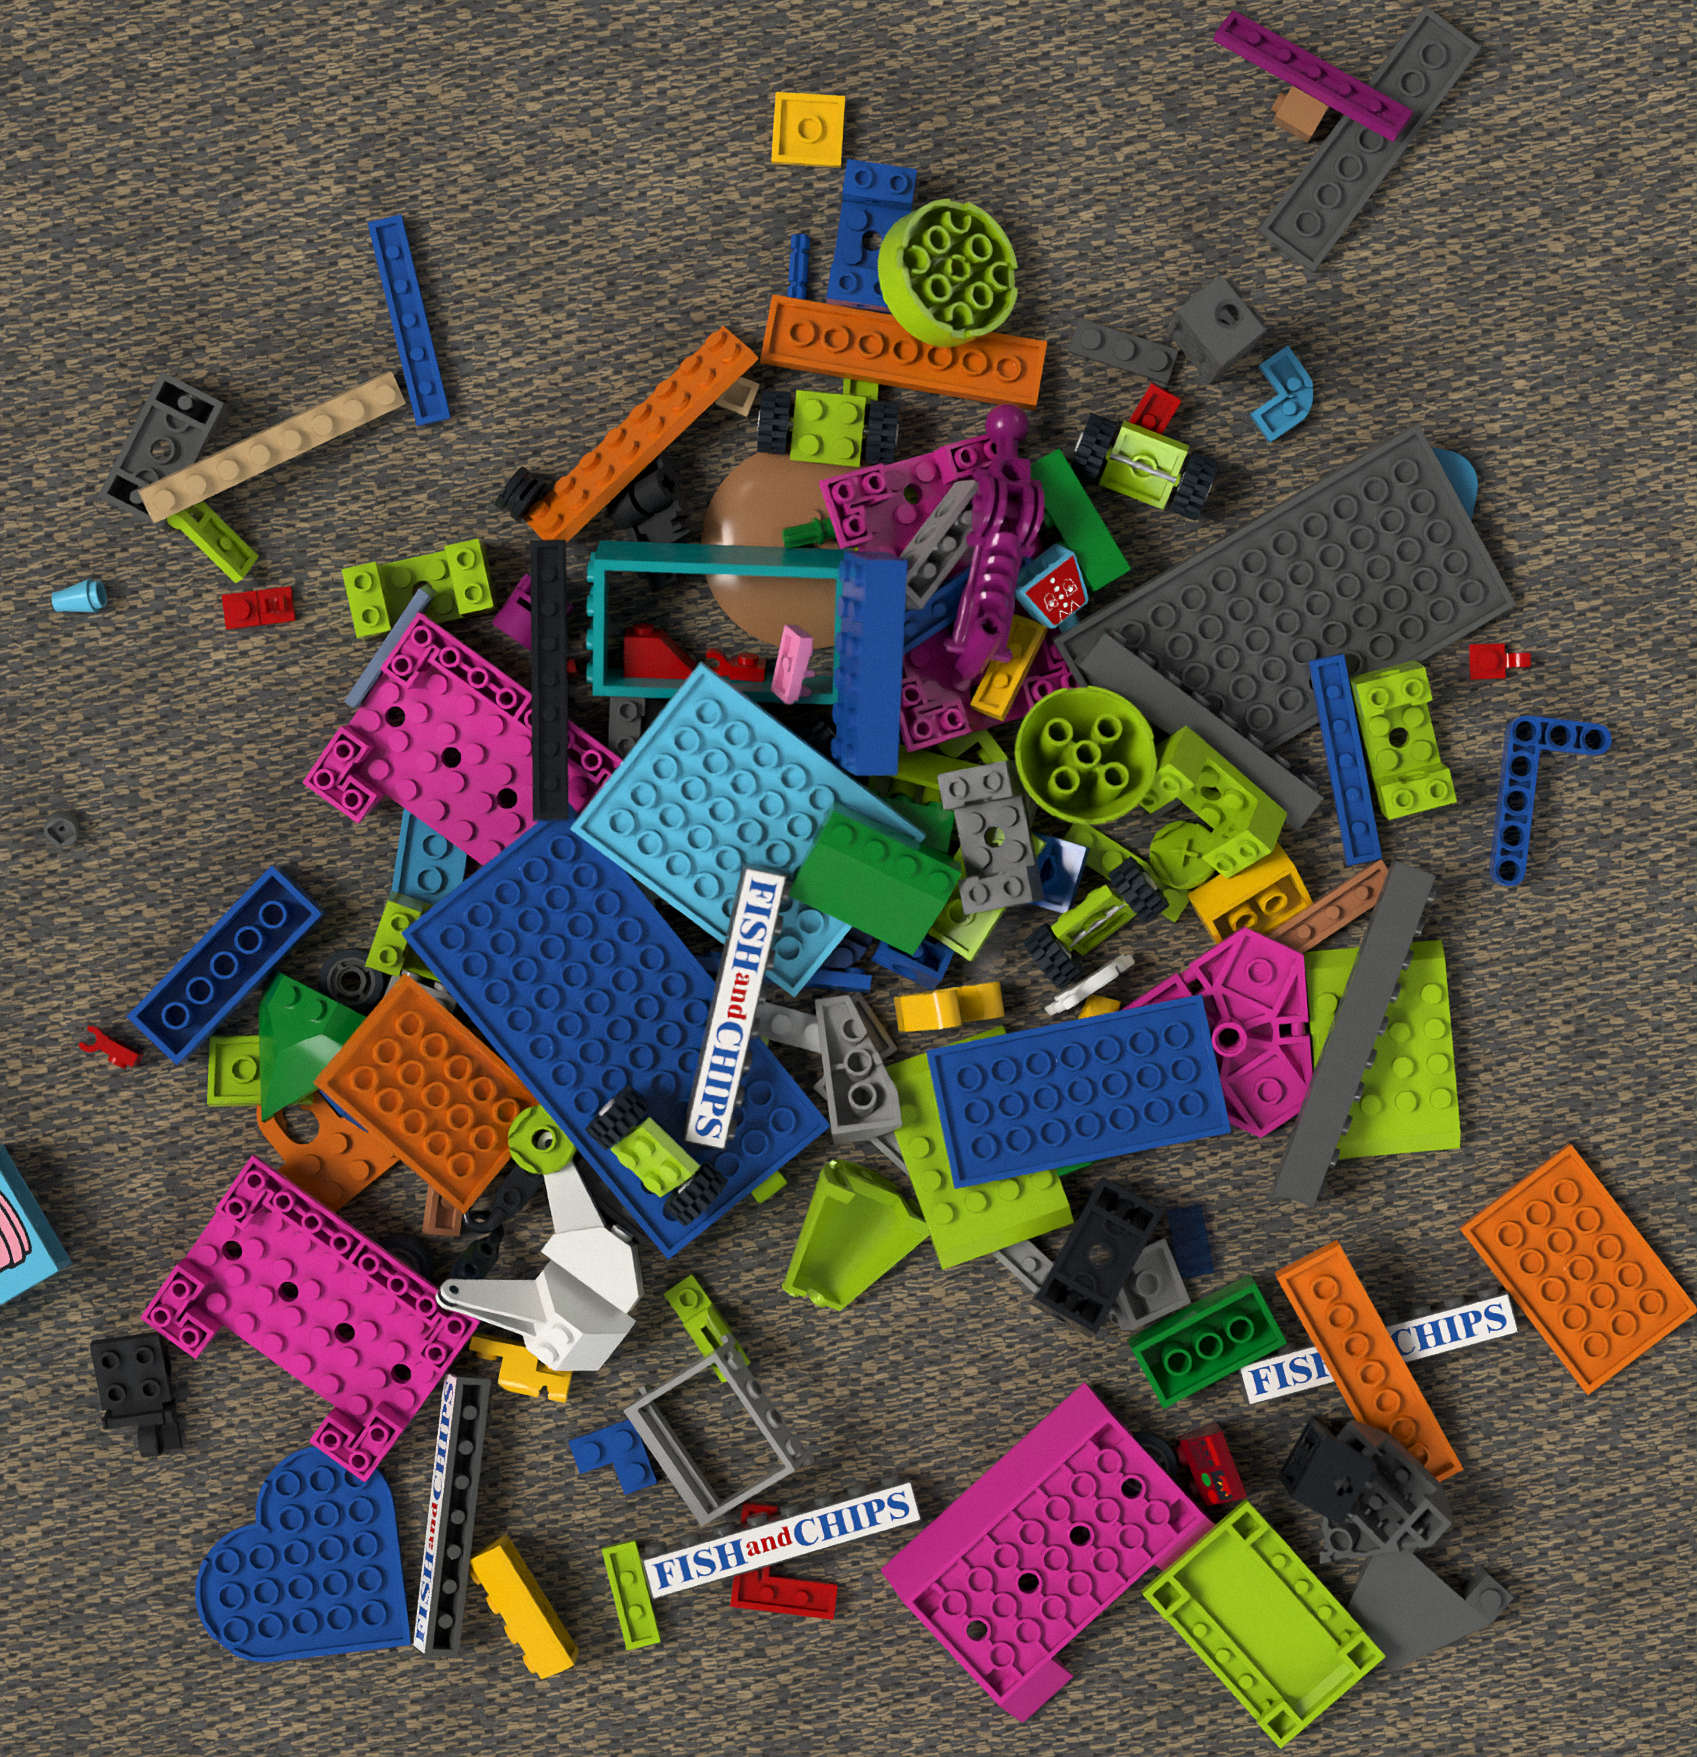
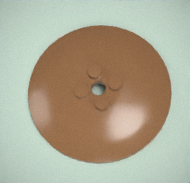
M791 442L787 443L785 455L756 453L737 466L715 492L704 518L701 544L785 547L781 537L784 528L809 523L815 517L818 520L830 518L819 481L872 465L865 463V460L860 458V467L790 460ZM837 538L824 540L822 545L815 543L814 548L840 549ZM705 574L713 596L722 610L741 629L753 637L780 647L784 625H798L813 637V650L834 646L836 579Z

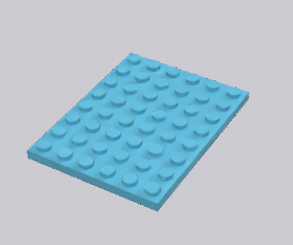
M703 662L697 665L570 828L723 944L725 943L742 863L746 862L784 870L787 875L786 880L792 883L833 801L843 804L918 842H921L926 837L924 831ZM789 896L787 902L781 901L778 915L783 916L782 929L779 937L773 936L771 949L776 950L772 970H766L765 976L793 997H796L852 926Z

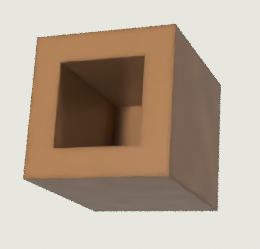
M1292 86L1288 94L1281 91L1271 110L1276 115L1272 123L1308 143L1329 106Z

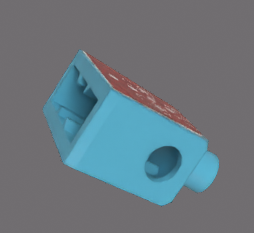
M1055 543L1034 559L1032 563L1019 571L1015 598L1036 622L1049 629H1054L1058 626L1061 632L1080 622L1075 612L1088 602L1089 597L1074 552Z

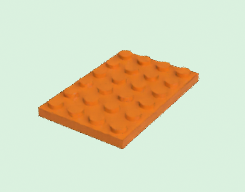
M403 974L312 1082L462 1214L467 1212L512 1157L509 1150L508 1133L515 1117L526 1108L541 1105L505 1062L407 974Z
M1570 1143L1458 1227L1587 1395L1697 1312L1695 1304Z

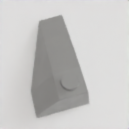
M850 996L815 999L833 1143L842 1144L870 1140L902 1127L897 1089L893 1081H891Z

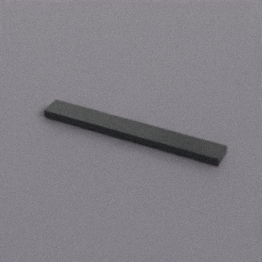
M530 540L533 821H569L566 540Z

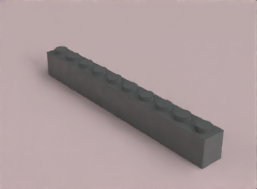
M1391 861L1270 1190L1273 1193L1314 1207L1316 1200L1320 1202L1323 1200L1328 1187V1182L1324 1181L1328 1167L1332 1169L1335 1167L1340 1154V1149L1336 1148L1341 1134L1346 1136L1353 1116L1348 1115L1353 1101L1359 1102L1364 1090L1365 1083L1360 1081L1364 1069H1371L1377 1054V1050L1373 1049L1377 1035L1383 1036L1388 1025L1389 1017L1385 1016L1389 1002L1394 1004L1399 995L1401 984L1397 982L1401 969L1407 970L1412 960L1414 951L1410 950L1409 947L1413 937H1419L1423 930L1426 918L1421 915L1425 904H1431L1436 895L1438 885L1433 883L1436 875L1397 861Z

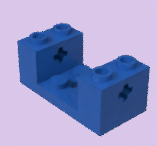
M847 159L834 261L831 264L826 297L827 304L893 315L884 302L878 278L880 248L875 251L866 250L862 245V238L869 232H875L880 235L883 242L885 235L893 224L912 212L917 169Z

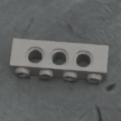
M974 480L955 482L899 556L907 560L905 610L922 609L969 545H967L965 538L969 531L973 532V505L971 504L978 489V482H974Z

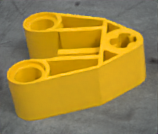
M1000 981L894 996L898 1030L902 1032L960 1026L962 1022L1005 1016Z

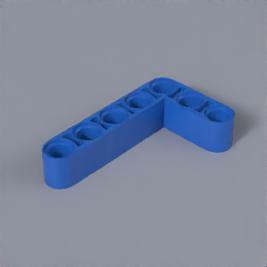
M1537 716L1516 717L1507 724L1489 865L1490 877L1496 884L1515 886L1523 880L1526 873L1540 750L1585 756L1600 755L1609 749L1612 742L1611 734L1604 725ZM1520 722L1527 723L1531 728V736L1526 742L1519 740L1515 734L1516 726ZM1555 726L1561 727L1566 733L1565 742L1560 746L1555 745L1550 738L1551 730ZM1590 730L1596 731L1601 739L1600 745L1595 750L1590 749L1585 743V736ZM1516 757L1523 758L1527 763V771L1521 777L1515 775L1511 769L1512 761ZM1513 791L1520 793L1523 797V805L1518 811L1510 809L1507 804V798ZM1509 826L1515 827L1519 832V840L1513 846L1505 843L1503 839L1504 830ZM1506 860L1510 861L1515 867V874L1508 881L1504 880L1499 874V867Z

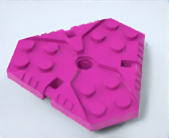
M1244 925L1188 963V969L1180 974L1176 971L1121 1010L1202 994L1229 1123L1262 1138L1299 1113L1313 1075L1310 1035L1305 1032V1022H1309L1305 965L1302 952ZM1198 979L1203 988L1193 994L1187 985ZM1291 1023V1034L1279 1033V1024ZM1225 1028H1233L1239 1033L1237 1041L1233 1044L1227 1045L1219 1040V1034Z

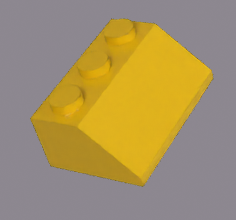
M1276 842L1273 852L1228 879L1219 874L1187 894L1196 914L1216 945L1244 925L1266 935L1313 903L1295 865L1278 842Z

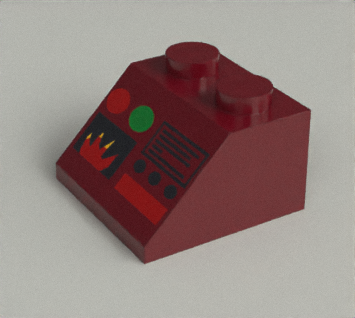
M1216 1421L1177 1436L1180 1445L1174 1448L1181 1466L1189 1465L1193 1478L1188 1479L1187 1482L1194 1499L1201 1497L1204 1505L1210 1506L1247 1497L1223 1432Z

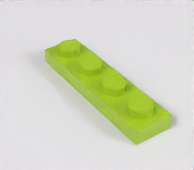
M1073 823L1063 838L1064 840L1090 847L1085 865L1110 880L1108 873L1130 856L1136 859L1143 866L1144 870L1149 873L1152 880L1156 882L1158 888L1161 889L1170 906L1160 914L1174 923L1190 901L1187 894L1191 891L1188 889H1176L1164 884L1154 874L1151 865L1088 824Z

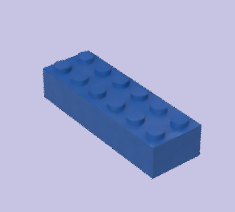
M844 551V560L839 565V578L843 582V593L838 598L837 603L838 616L841 618V632H838L836 635V650L840 653L839 667L835 669L834 683L838 689V703L833 705V721L837 724L836 738H833L831 742V754L836 764L855 775H897L907 560L885 551Z
M271 865L126 1017L176 1065L185 1063L328 913L279 865Z

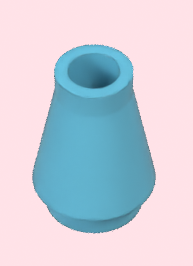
M89 578L61 591L53 592L52 604L56 612H98L100 608L106 607V590L100 580L94 581Z

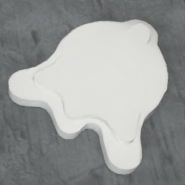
M1122 954L1055 996V1001L1045 1007L1046 1012L1052 1016L1065 1009H1070L1119 976V973L1132 966L1135 960L1131 954L1128 956Z

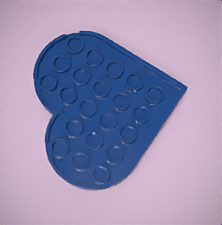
M314 1445L291 1453L276 1465L264 1481L256 1504V1522L242 1525L224 1535L210 1549L200 1566L195 1586V1600L200 1620L213 1640L216 1639L223 1647L231 1651V1654L239 1658L254 1662H276L407 1646L413 1643L395 1498L386 1476L378 1466L369 1479L363 1482Z

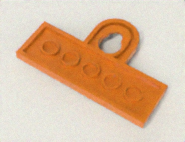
M319 1090L314 1092L313 1105H299L302 1109L312 1111L319 1122L318 1135L310 1143H298L290 1137L287 1132V1122L283 1117L284 1108L277 1111L274 1118L264 1123L261 1119V1106H257L256 1116L261 1132L286 1162L277 1171L334 1213L400 1160L369 1132H365L346 1118L341 1117Z

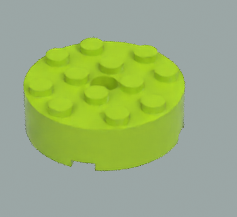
M950 199L930 202L900 218L888 230L883 239L878 257V278L884 302L895 319L908 333L927 344L938 347H956L979 338L998 328L1008 318L1016 302L1018 288H1015L1014 270L1018 266L1011 243L999 224L988 213L969 202L963 204L950 201Z

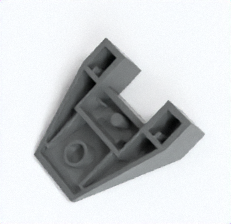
M1415 1547L1402 1549L1400 1552L1366 1557L1345 1609L1385 1654L1386 1657L1380 1663L1391 1672L1491 1624L1513 1600L1514 1596L1483 1567L1458 1593L1413 1553L1418 1548Z

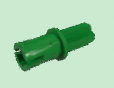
M815 517L809 523L784 528L781 534L782 542L787 549L812 543L822 545L824 540L837 538L830 518L818 520Z

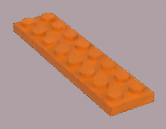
M772 294L760 364L998 405L1012 403L1021 409L1035 411L1047 341L989 332L960 346L938 347L915 338L890 314Z
M724 326L712 333L706 339L705 344L693 355L684 359L680 368L667 380L659 383L655 391L642 404L635 406L630 415L617 428L610 430L604 440L592 452L585 454L579 464L567 476L560 478L554 485V488L542 500L535 502L530 507L529 512L523 517L525 522L542 540H566L567 543L759 358Z
M1338 1240L1274 1272L1356 1421L1393 1435L1439 1482L1464 1470Z

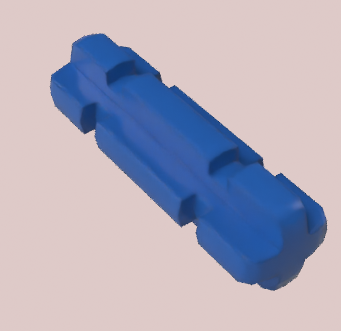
M793 234L791 236L790 248L793 250V253H790L788 277L791 286H788L787 297L806 300L807 289L804 287V284H807L809 262L807 251H809L810 237L806 234Z

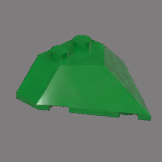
M276 970L273 971L258 999L261 1119L264 1123L276 1116L275 1113L288 1104L294 1105L319 1089L312 1082L367 1018Z

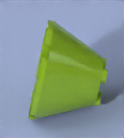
M1095 686L1071 689L1066 687L1042 698L1033 706L1023 720L1015 745L1017 771L1029 795L1050 814L1077 824L1106 823L1130 812L1148 792L1157 767L1153 742L1154 736L1144 716L1122 696Z

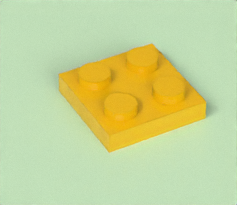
M776 92L771 163L841 168L845 96Z

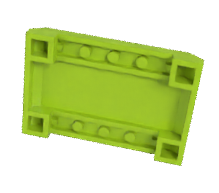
M1442 940L1411 942L1409 949L1414 951L1412 960L1407 970L1401 969L1397 982L1401 984V989L1394 1004L1389 1002L1385 1013V1016L1389 1017L1388 1025L1383 1036L1377 1035L1373 1049L1377 1050V1054L1371 1069H1364L1360 1080L1365 1083L1364 1090L1359 1102L1353 1101L1348 1115L1353 1116L1346 1136L1341 1134L1336 1148L1340 1149L1338 1159L1460 1148V1119L1446 962ZM1360 947L1307 951L1303 953L1313 1073Z
M1002 1025L946 1046L1007 1033ZM926 1053L885 1067L898 1092L902 1127L893 1130L942 1270L1074 1223L1067 1197L1055 1169L954 1189Z
M1247 1499L1242 1501L1141 1590L1144 1597L1175 1628L1256 1719L1260 1727L1280 1749L1386 1657L1364 1629Z

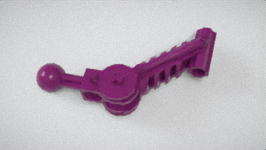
M1012 403L999 404L986 417L984 426L986 434L997 445V453L987 470L976 468L973 472L974 482H978V489L971 504L973 505V532L969 531L965 541L967 545L974 546L975 549L968 582L960 598L952 638L947 637L943 641L944 651L956 653L954 668L962 674V677L975 679L978 674H982L990 660L1009 663L1012 659L1011 649H1007L1006 646L1015 610V588L1022 556L1031 557L1032 554L1034 555L1035 548L1031 542L1035 539L1044 519V490L1042 489L1041 481L1030 479V460L1018 458V444L1027 437L1029 421L1025 412ZM1003 518H1008V532L999 533Z

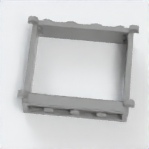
M729 1333L720 1338L724 1343L722 1346L653 1389L647 1384L640 1387L638 1390L642 1395L623 1410L701 1526L722 1514L725 1516L733 1507L794 1472L803 1462L806 1466L814 1462L813 1454L809 1450L803 1451L801 1448L803 1447L802 1443L793 1436L785 1424L781 1412L772 1405L766 1396L760 1381L753 1377L745 1365L742 1354L734 1349L735 1340ZM714 1362L783 1462V1465L722 1501L653 1401Z

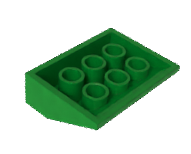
M833 801L791 883L789 896L913 956L962 874L961 862L843 804Z

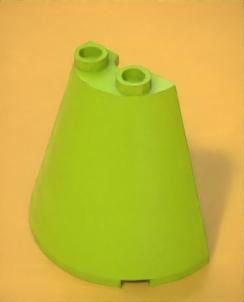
M833 1159L830 1164L826 1163L820 1172L782 1288L793 1297H805L809 1294L810 1300L821 1308L828 1306L841 1311L930 1235L920 1205L912 1198L906 1202L902 1194L895 1192L898 1186L869 1168L842 1159Z

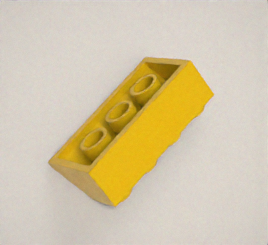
M507 1533L470 1556L469 1574L477 1585L482 1583L489 1594L486 1596V1601L495 1615L500 1613L507 1623L504 1629L513 1644L519 1643L525 1652L522 1658L532 1674L537 1672L542 1680L572 1667L576 1662L579 1649Z

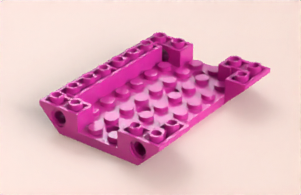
M987 434L945 445L934 452L885 466L881 463L819 481L840 549L858 548L859 551H885L899 557L955 482L974 480L973 472L976 468L986 470L989 468L997 453V445L988 438ZM905 487H911L917 493L916 504H911L905 499ZM1003 518L999 533L1008 532V518ZM1038 533L1031 542L1035 548V553L1031 556L1032 560L1044 552ZM968 546L942 583L972 563L974 546ZM1015 598L1014 614L1035 621ZM948 625L904 654L899 728L907 752L924 749L1025 717L1037 702L1050 693L1066 687L1067 689L1079 688L1051 639L1061 633L1059 627L1057 626L1054 629L1047 628L1048 632L1004 722L972 710L970 706L972 701L970 689L972 686L979 687L991 660L984 672L978 674L975 679L962 677V674L954 668L956 653L944 651L943 641L947 637L952 638L948 631Z
M418 612L381 666L380 670L384 673L350 723L340 726L302 783L358 824L387 795L484 866L538 822L533 821L532 692L422 612ZM395 706L400 707L405 712V721L401 726H395L389 720V712ZM568 719L569 803L580 815L623 759ZM450 747L458 749L461 753V762L457 767H451L445 761V752ZM505 788H510L517 794V803L512 808L505 807L501 803L500 795Z
M253 1154L215 1208L216 1213L186 1257L172 1270L140 1319L195 1359L199 1357L223 1325L335 1406L309 1442L363 1482H366L468 1342L481 1320L441 1307L436 1301V1293L439 1288ZM227 1241H236L240 1244L242 1248V1255L240 1257H233L227 1252ZM283 1283H294L298 1288V1297H287L282 1290ZM339 1324H350L355 1331L354 1338L346 1339L342 1337L338 1330ZM404 1364L408 1366L411 1371V1378L402 1380L397 1377L394 1370L395 1365Z
M1084 1381L880 1570L903 1603L1001 1708L1023 1723L1074 1677L1055 1654L1153 1564L1164 1571L1217 1523L1180 1483L1177 1484L1133 1437L1131 1430ZM1129 1478H1135L1142 1484L1140 1493L1133 1497L1125 1495L1121 1490L1123 1482ZM1076 1526H1085L1090 1531V1538L1083 1544H1077L1070 1538V1532ZM1025 1573H1032L1039 1580L1038 1586L1032 1591H1025L1018 1584L1019 1578ZM979 1620L985 1623L987 1632L983 1637L973 1638L968 1634L967 1626L972 1621Z

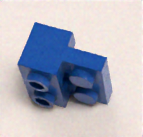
M1031 829L1033 834L1047 842L1037 858L1045 900L1029 902L1027 904L1037 905L1060 913L1073 909L1090 847Z
M927 933L913 956L879 940L871 961L933 991L941 982L955 951Z

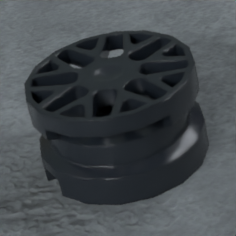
M523 466L511 477L505 485L503 493L498 496L495 502V506L502 511L506 509L511 512L510 517L517 522L522 520L529 512L530 507L537 501L546 485L540 478L534 479L531 477V472Z

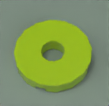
M542 1105L526 1108L515 1117L509 1128L508 1144L511 1156L521 1168L530 1173L548 1175L558 1172L571 1162L577 1151L574 1144ZM539 1130H548L552 1135V1144L545 1150H540L534 1145V1136Z

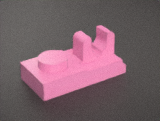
M784 625L771 685V691L786 704H793V701H798L799 697L810 696L811 690L806 685H802V680L806 677H815V672L807 666L813 652V637L798 625Z

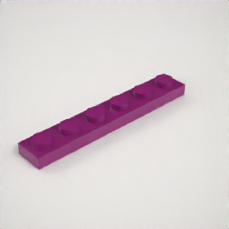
M1234 10L1231 11L1215 32L1214 42L1392 142L1397 139L1412 117L1413 111Z

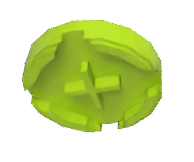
M1176 821L1165 825L1155 834L1150 846L1149 863L1154 874L1164 884L1176 889H1191L1203 885L1213 876L1216 870L1202 858L1212 833L1203 825L1198 823L1195 825L1187 823V821Z

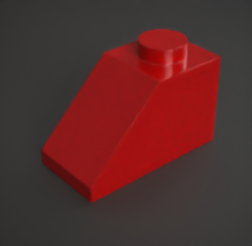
M649 623L633 624V627L626 628L624 636V677L686 680L696 668V662L662 628H654Z

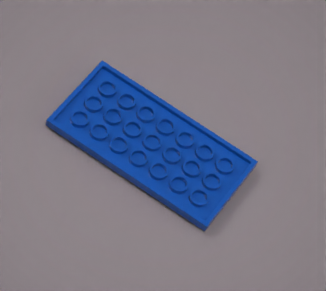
M1202 994L926 1050L954 1189L1231 1132Z

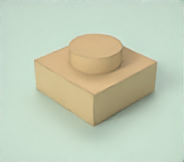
M740 377L715 401V405L748 418L760 384Z

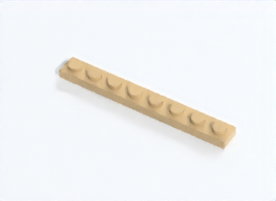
M388 371L137 491L152 522L156 523L406 404L393 373Z

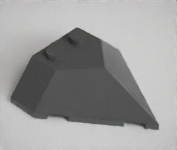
M1351 1420L1337 1435L1336 1438L1373 1458L1377 1463L1375 1470L1378 1473L1371 1487L1368 1490L1363 1488L1357 1498V1501L1360 1502L1359 1508L1350 1521L1345 1519L1343 1525L1340 1526L1323 1516L1322 1532H1325L1324 1548L1320 1551L1319 1564L1344 1558L1355 1559L1400 1552L1402 1549L1433 1546L1455 1522L1443 1485L1391 1434ZM1346 1476L1343 1480L1336 1478L1334 1481L1337 1491L1340 1487L1347 1488L1349 1486Z

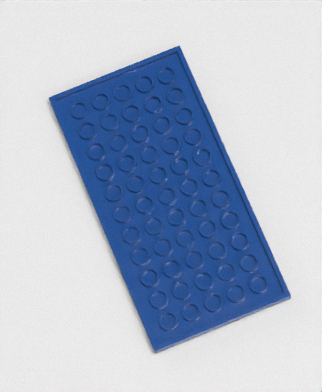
M569 803V821H538L405 928L401 934L669 1260L819 1137L831 1125L757 1035L756 1039L750 1038L747 1051L752 1052L751 1065L748 1073L742 1072L740 1086L745 1087L741 1107L735 1106L732 1116L733 1120H737L733 1141L727 1140L725 1150L683 1142L681 1133L715 982L624 869L570 829L579 814ZM629 1084L650 1104L645 1114L638 1119V1122L635 1124L636 1126L650 1117L698 1165L708 1160L728 1179L727 1185L717 1195L715 1201L711 1202L708 1205L709 1207L705 1211L703 1210L700 1216L695 1218L690 1224H687V1226H683L663 1207L674 1189L660 1198L654 1192L648 1190L643 1181L630 1168L622 1165L610 1148L604 1150L585 1131L589 1122L601 1111L602 1107Z

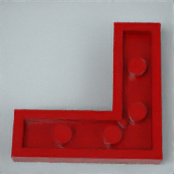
M744 1501L740 1524L747 1522L746 1517L755 1513L767 1512V1516L776 1514L778 1505ZM770 1566L736 1575L733 1578L730 1607L834 1620L838 1583L769 1574Z

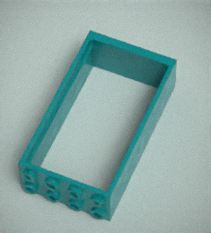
M600 540L597 551H591V558L588 561L587 581L594 582V585H591L590 595L587 598V616H593V619L590 620V629L587 630V650H593V653H590V661L587 663L586 682L587 684H593V696L672 698L686 681L684 679L624 677V669L608 668L609 570L836 579L833 677L815 676L813 678H804L802 685H806L811 690V694L808 697H799L798 701H793V703L832 705L838 703V689L835 687L834 673L835 669L839 667L840 653L836 650V635L838 632H841V618L838 616L837 603L838 598L843 593V582L839 578V565L844 560V551L852 550L787 549L785 547ZM765 674L764 682L729 680V676H721L754 702L785 703L771 691L774 674Z

